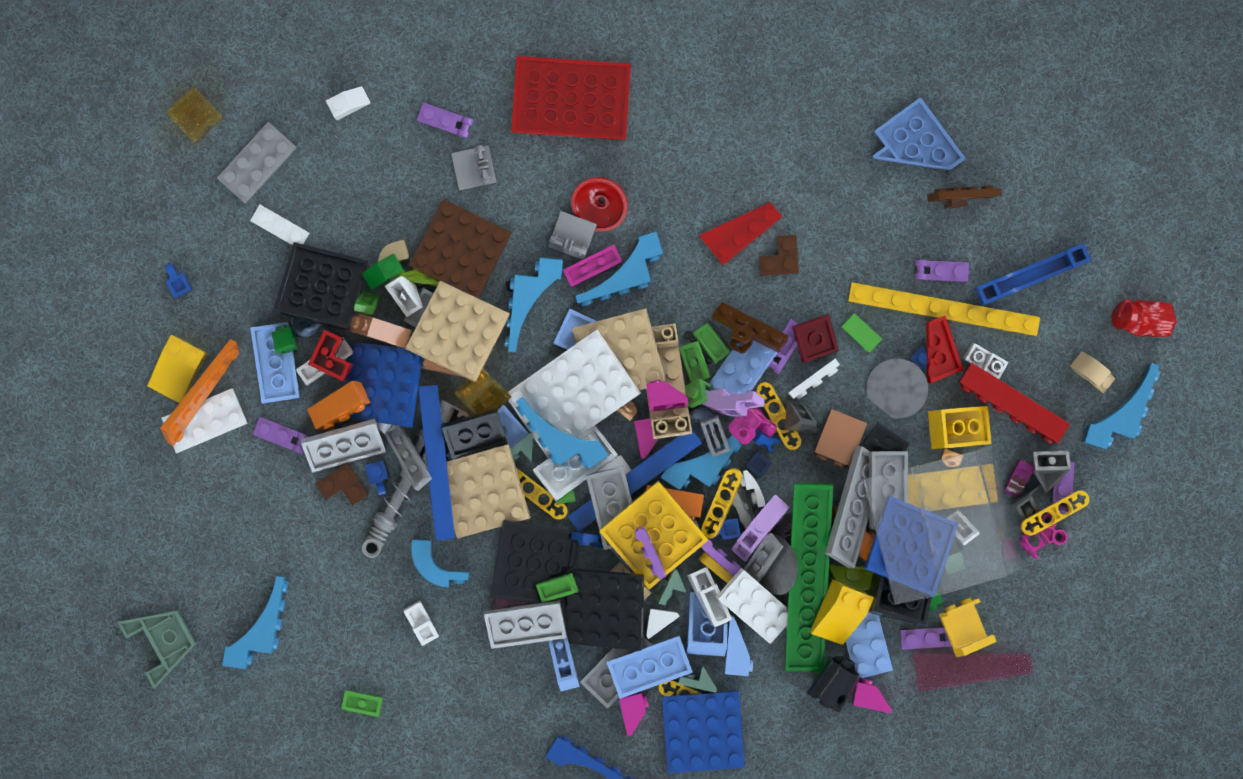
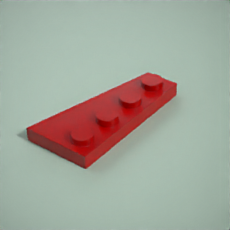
M769 202L699 235V237L720 263L724 265L781 219L782 216L772 203Z

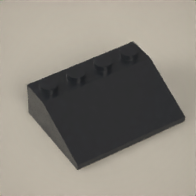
M873 573L868 594L873 596L874 600L868 613L926 626L932 596Z

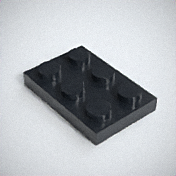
M497 408L441 424L452 460L508 444Z

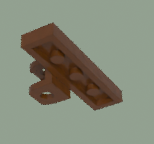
M993 185L982 186L981 189H978L977 186L934 189L935 193L928 194L927 198L928 202L949 201V204L944 205V209L968 206L967 200L994 198L1002 196L1001 188H993Z
M723 302L712 315L713 320L733 330L730 348L741 354L749 350L753 340L779 353L789 338L788 335ZM737 343H742L743 346L739 347Z

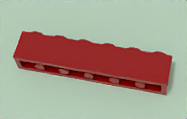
M969 363L958 381L961 385L960 389L968 394L970 392L978 395L976 399L984 404L988 401L994 405L992 409L1000 414H1003V412L1010 415L1009 419L1016 424L1023 423L1026 425L1025 429L1034 435L1036 432L1043 436L1041 439L1050 445L1052 443L1058 444L1070 425L1067 421L973 363Z

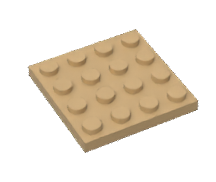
M440 281L406 346V350L476 382L510 313Z
M646 308L572 328L576 344L595 330H598L639 390L646 389V384H650L652 381L660 380L661 382H666Z
M509 444L446 461L453 523L457 538L501 527L503 520L519 522L531 518Z

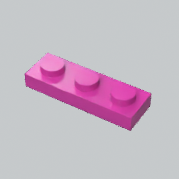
M612 245L563 269V272L570 286L573 287L623 261L615 245Z

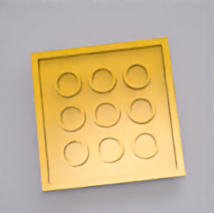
M659 481L599 530L635 574H644V584L648 589L652 588L660 580L657 575L653 576L649 567L652 563L649 557L645 558L641 549L644 545L642 541L637 540L635 537V529L638 526L646 528L666 575L708 541V538Z

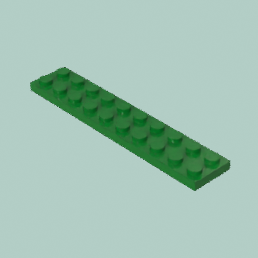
M793 483L790 546L797 560V578L792 589L788 591L785 671H820L824 665L825 639L811 634L810 630L828 591L830 556L825 554L831 534L833 484Z

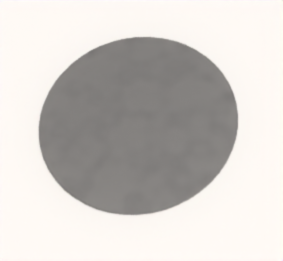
M899 358L886 360L877 365L869 375L867 381L868 399L894 419L912 416L922 408L927 399V379L923 371L908 360Z
M773 534L783 545V548L759 583L770 593L782 595L790 591L795 584L797 560L789 543L781 536Z

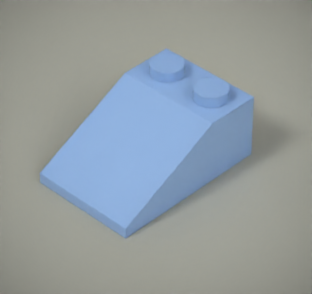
M690 592L686 654L725 656L728 622L714 627L695 592Z

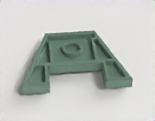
M178 610L117 622L126 639L144 630L160 659L161 664L145 672L153 689L159 686L196 645Z

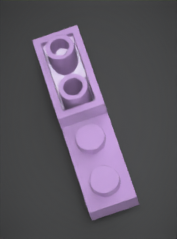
M717 388L714 391L706 390L707 401L702 403L705 407L722 415L747 416L749 408L764 407L765 399L754 391L730 394L726 389Z
M774 495L738 538L731 550L746 562L790 507L777 495Z

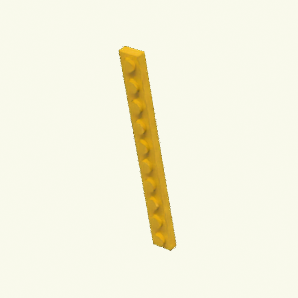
M851 283L848 302L934 318L946 316V319L1032 336H1037L1040 317L858 283Z

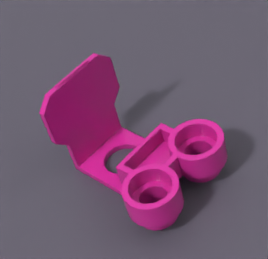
M749 408L747 416L736 417L729 425V432L741 444H749L756 436L755 430L757 428L767 436L772 437L776 432L777 426L771 420H768L759 408Z
M1050 513L1042 515L1041 519L1044 523L1045 518L1049 517L1051 519ZM1057 523L1040 531L1047 544L1053 542L1056 545H1062L1068 539L1067 533L1064 530L1054 529ZM1038 533L1035 534L1040 540L1036 547L1030 545L1028 541L1029 535H1021L1019 540L1023 549L1034 559H1038L1036 551L1046 545ZM1058 533L1061 535V540L1059 541L1055 539V535Z

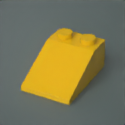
M171 335L161 352L147 386L180 403L189 391L208 353L177 336Z
M988 406L928 411L931 449L991 444Z
M832 579L810 633L843 645L867 616L874 597L862 590Z

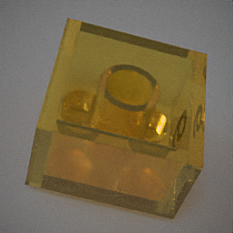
M195 86L166 111L195 143L224 118Z
M484 368L476 382L468 379L454 393L474 414L496 408L499 410L512 397Z

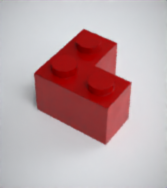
M324 330L308 365L344 382L353 367V364L337 357L344 339Z

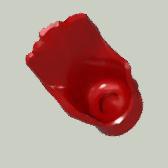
M1125 299L1115 306L1112 313V324L1116 329H1124L1130 334L1141 337H1169L1172 335L1174 325L1177 323L1173 306L1165 302L1145 300L1131 302V300Z

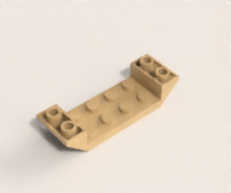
M676 323L653 326L651 328L665 380L668 384L686 395ZM688 407L650 412L654 439L692 434Z

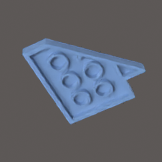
M921 97L874 131L875 135L884 145L883 149L872 156L876 160L950 171L966 159Z

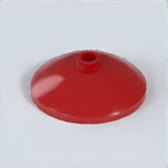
M591 177L582 181L575 188L571 198V208L574 216L597 224L595 231L604 232L618 227L623 222L628 212V199L624 190L613 180L605 177ZM599 197H603L605 201L601 202Z

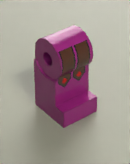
M1018 459L1004 491L1019 498L1034 472L1033 465Z

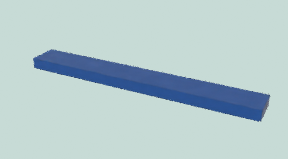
M438 385L418 387L427 470L432 478L429 481L435 541L455 539L445 445L441 427L442 419Z
M692 429V434L678 436L628 472L626 478L630 494L703 442ZM592 499L567 516L578 532L596 520Z

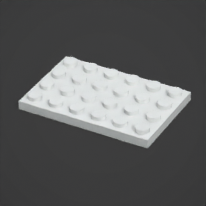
M595 330L504 395L529 432H532L527 425L529 420L525 415L522 417L516 409L518 406L516 401L522 397L525 398L535 412L553 427L577 438L641 394V392L598 330ZM532 432L534 439L548 458V455L551 454L547 447L543 448L537 440L540 438L537 432Z

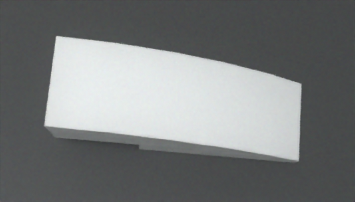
M708 567L687 575L712 625L717 627L732 620L727 606L716 598L720 590L717 584L714 583Z

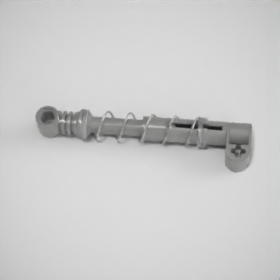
M439 399L442 424L450 421L455 409L459 411L457 417L462 415L465 417L469 416L465 411ZM423 429L418 433L419 439L414 446L418 454H420L424 446ZM424 452L422 457L420 456V458L422 459L425 467L427 468L426 454ZM402 466L400 476H402L401 481H393V485L396 488L395 493L392 497H384L388 506L384 513H376L373 518L375 527H371L373 531H369L370 535H367L363 542L362 552L369 558H374L380 554L385 544L383 541H386L385 537L389 536L387 533H391L398 525L394 517H402L398 512L402 501H410L406 494L412 484ZM394 482H400L398 487L394 484ZM386 498H391L389 503L387 502ZM371 542L377 545V550L372 553L366 549V545Z

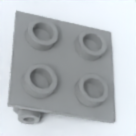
M480 145L473 149L451 153L459 191L497 183L489 145Z
M561 211L548 247L584 260L597 224Z

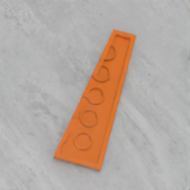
M230 339L160 427L168 444L174 446L176 442L182 440L184 431L226 372L231 362L238 357L240 350L237 342Z

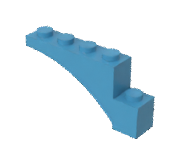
M657 232L638 237L639 242L624 265L601 285L577 295V303L587 306L593 304L594 299L600 298L601 301L612 298L611 294L619 293L620 296L630 293L629 289L637 287V290L649 287L648 283H651L645 260H649V263L658 261L660 256L663 255Z
M540 257V261L535 263V273H538V276L515 274V278H511L510 289L514 291L513 297H509L508 309H512V313L507 320V328H510V335H506L505 347H508V352H516L522 324L534 302L555 280L561 279L563 259Z
M1148 364L1143 378L1132 395L1108 417L1095 424L1087 425L1082 439L1083 443L1107 449V447L1112 445L1114 439L1112 432L1131 439L1139 436L1142 425H1140L1141 419L1145 418L1148 407H1146L1148 399L1151 400L1154 389H1152L1153 383L1158 380L1160 375L1159 365Z
M522 397L516 401L518 404L516 409L522 417L524 415L529 420L527 423L528 427L533 433L537 432L540 437L537 439L543 448H548L551 453L548 456L554 465L558 463L559 466H562L580 454L578 459L584 468L588 466L591 469L610 456L600 440L588 441L566 434L545 421L532 409L525 398Z
M731 435L727 439L730 451L712 457L709 451L697 458L674 463L663 472L661 478L679 490L682 487L684 489L691 481L688 478L690 474L709 487L711 484L715 486L721 477L718 475L722 468L726 470L732 461L729 457L733 452L736 454L742 444ZM724 443L720 444L721 449L725 448Z
M276 576L269 602L254 626L235 644L225 646L222 666L247 669L248 665H252L253 661L251 651L272 654L274 650L278 649L279 638H276L277 630L280 631L282 627V619H279L280 611L284 612L285 600H282L283 593H287L289 584L285 576Z

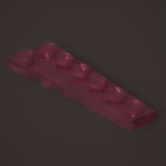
M912 653L919 692L1034 673L1031 654L970 653L961 657H956L955 653Z

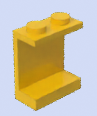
M971 597L960 601L961 605L956 607L953 604L945 607V612L939 614L956 657L968 655L997 642L995 636H987L975 608V604L980 602L979 599L972 600Z

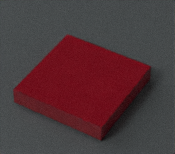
M828 314L792 326L802 363L839 351Z

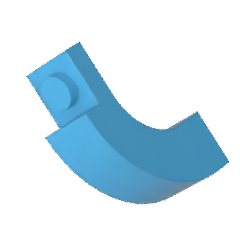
M412 540L411 549L414 564L420 574L429 582L442 587H450V580H453L455 584H465V580H469L470 572L446 571L434 562L432 540Z

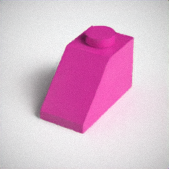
M656 380L646 384L650 412L689 407L688 397L667 382Z
M650 418L634 421L641 459L647 457L658 440L653 438Z
M861 679V682H858L854 689L851 704L891 713L890 706L877 686L872 684L873 681Z
M642 692L619 698L627 736L633 734L646 713L645 708L649 707L647 696H642Z

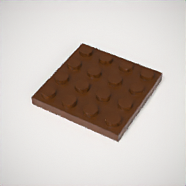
M443 199L409 267L438 282L442 281L479 299L512 232Z

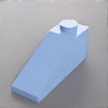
M730 615L732 620L729 621L725 674L748 676L749 672L753 670V660H750L734 616Z
M568 638L548 641L560 690L564 691L580 687Z

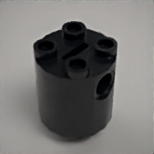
M829 656L808 689L807 694L815 699H820L819 703L825 708L829 709L831 707L833 710L840 712L862 677L856 670V663L845 656Z

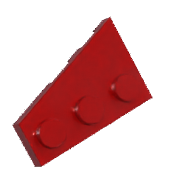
M940 316L926 322L928 383H933L962 371L963 367L946 316Z

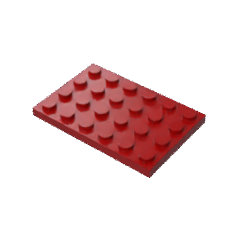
M516 56L511 133L626 141L631 63Z

